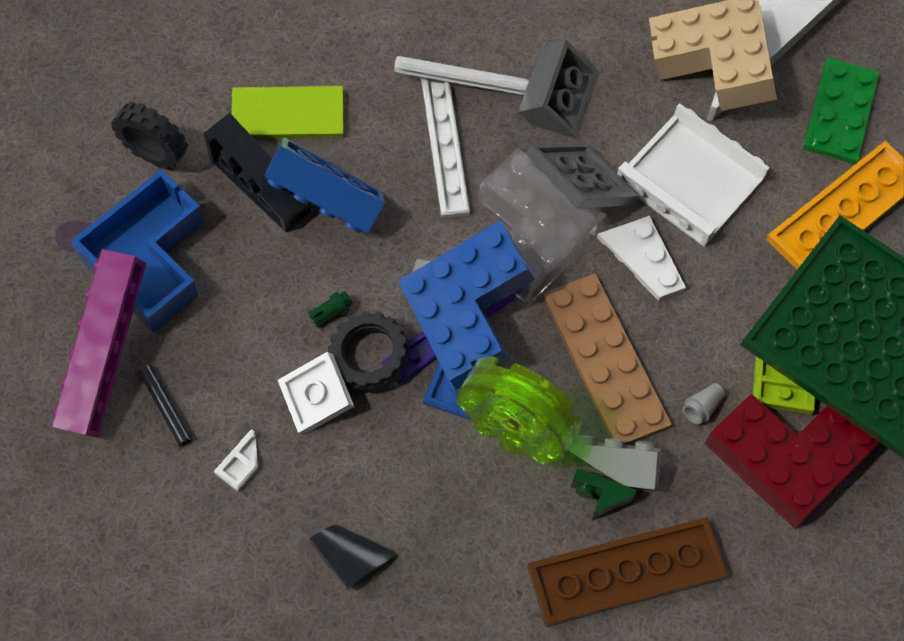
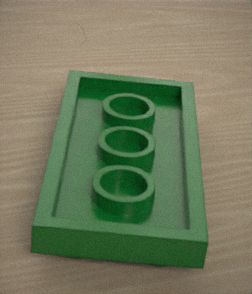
M826 57L802 150L854 165L857 164L879 71Z

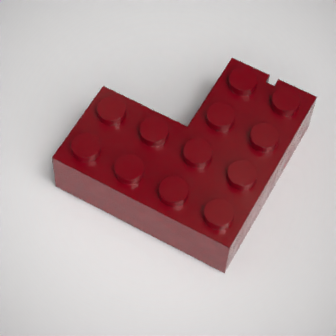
M750 394L710 432L704 444L795 529L880 442L828 406L796 435L753 394Z

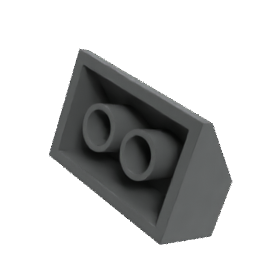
M567 39L541 46L518 113L532 126L577 138L599 71Z

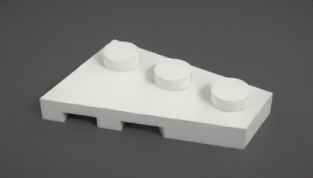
M650 216L598 233V240L603 245L605 244L614 253V256L629 268L658 301L685 291L686 287Z

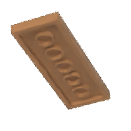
M596 273L543 292L542 298L610 438L623 440V445H628L669 429L672 424Z

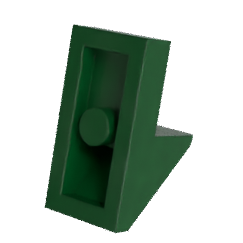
M577 468L571 484V488L576 489V493L581 497L592 499L595 496L599 498L592 520L629 505L636 492L633 488Z

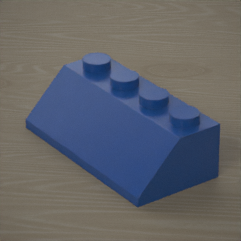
M283 137L264 176L269 179L268 183L281 191L284 188L295 193L293 197L306 205L312 202L320 207L319 211L332 219L335 216L346 221L344 224L346 227L357 233L361 230L366 233L369 232L385 204L383 192Z

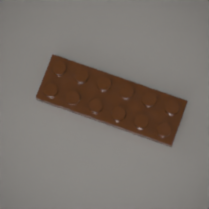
M707 517L531 562L527 566L545 627L724 580L728 576Z

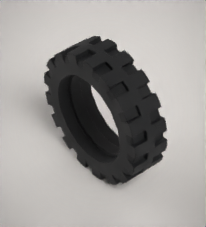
M126 103L111 122L112 131H115L114 135L122 141L121 144L125 148H129L136 157L139 156L144 161L150 162L159 168L163 167L166 170L174 169L188 150V142L185 141L184 134L178 131L179 128L175 124H171L166 116L159 115L157 110L151 107L150 109L146 108L144 104Z
M369 311L361 312V315L357 317L356 315L350 316L348 318L349 321L345 324L343 322L337 327L338 331L331 336L330 341L332 344L328 346V352L333 354L345 385L348 388L353 387L355 391L361 393L364 390L369 391V393L378 392L377 389L383 388V390L390 388V384L394 381L397 383L402 377L401 373L407 370L409 365L407 359L411 355L408 346L409 342L401 326L392 317H385L381 312L370 314ZM379 332L391 339L393 352L389 360L381 368L372 372L360 373L348 366L346 353L351 343L359 336L366 333Z

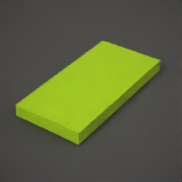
M343 86L232 87V115L254 139H283V137L286 139L343 138Z

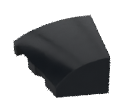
M337 524L323 529L310 538L311 545L327 566L333 570L347 590H350L372 572L373 574L397 557L393 551Z

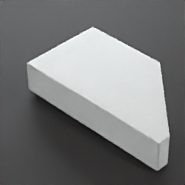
M251 429L214 471L219 478L237 492L258 470L255 431Z

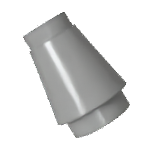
M713 383L687 398L683 406L685 417L697 425L707 422L725 397L724 389L719 384Z

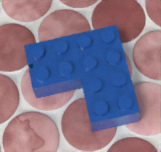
M162 169L71 240L77 257L94 274L95 262L100 257L102 249L136 256L147 263L133 313L153 333L198 296L194 280L167 252L204 222L200 205L183 189L180 191L179 185Z
M500 220L398 282L449 382L461 389L483 376L481 371L472 364L475 361L486 372H490L511 360L485 309L533 282L536 278L511 233Z

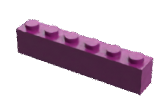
M102 249L100 257L95 262V275L92 286L86 294L87 304L84 315L78 322L79 332L77 340L71 348L68 372L61 383V397L59 404L56 405L53 411L54 421L52 427L99 438L147 264L136 256Z

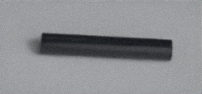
M149 364L140 368L138 373L179 447L186 445L185 441L187 444L193 441L153 366Z

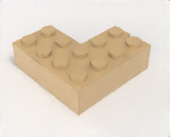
M726 0L649 18L654 60L660 80L713 69L715 88L721 111L777 100L759 0Z

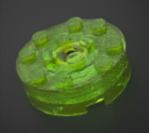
M496 357L480 358L456 394L457 405L475 423L474 429L484 436L491 435L500 440L498 445L505 451L513 454L517 450L543 465L563 460L583 427L582 417L578 416L577 420H575L570 413L574 407L572 401L546 379L521 365L514 363L510 370L495 366L499 361Z

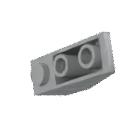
M575 435L574 439H570L565 443V449L622 485L654 490L659 485L662 449L654 448V443L637 441L635 446L623 445V440L615 438H605V443L593 442V437L587 435Z

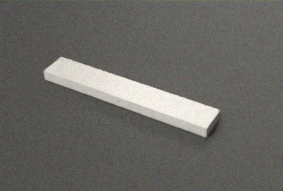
M421 77L441 218L470 215L450 82Z

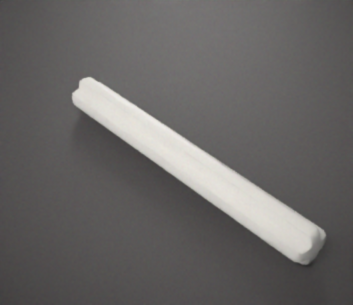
M402 56L396 58L394 70L397 73L520 95L525 94L529 80Z

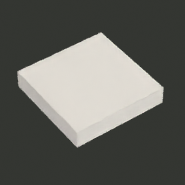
M326 352L278 380L297 431L300 434L310 432L354 407L332 353Z

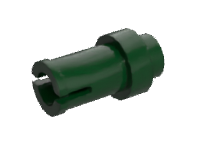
M346 291L340 294L338 292L333 293L329 296L330 299L308 311L310 318L314 320L317 328L336 315L340 314L342 316L349 311L348 307L353 305V302Z

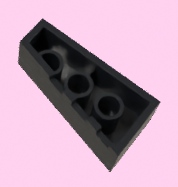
M228 113L204 132L210 161L285 233L311 212L310 203L306 205L293 197L295 193L286 188L281 191L268 183L269 179L264 176L272 158L231 113Z

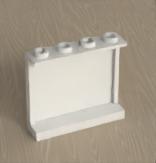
M679 103L674 116L629 164L625 161L618 168L617 174L639 195L638 199L705 247L763 182L770 167L765 165L759 157L753 156L744 150L738 142L730 140L723 135L717 127L699 118L693 110L685 108Z

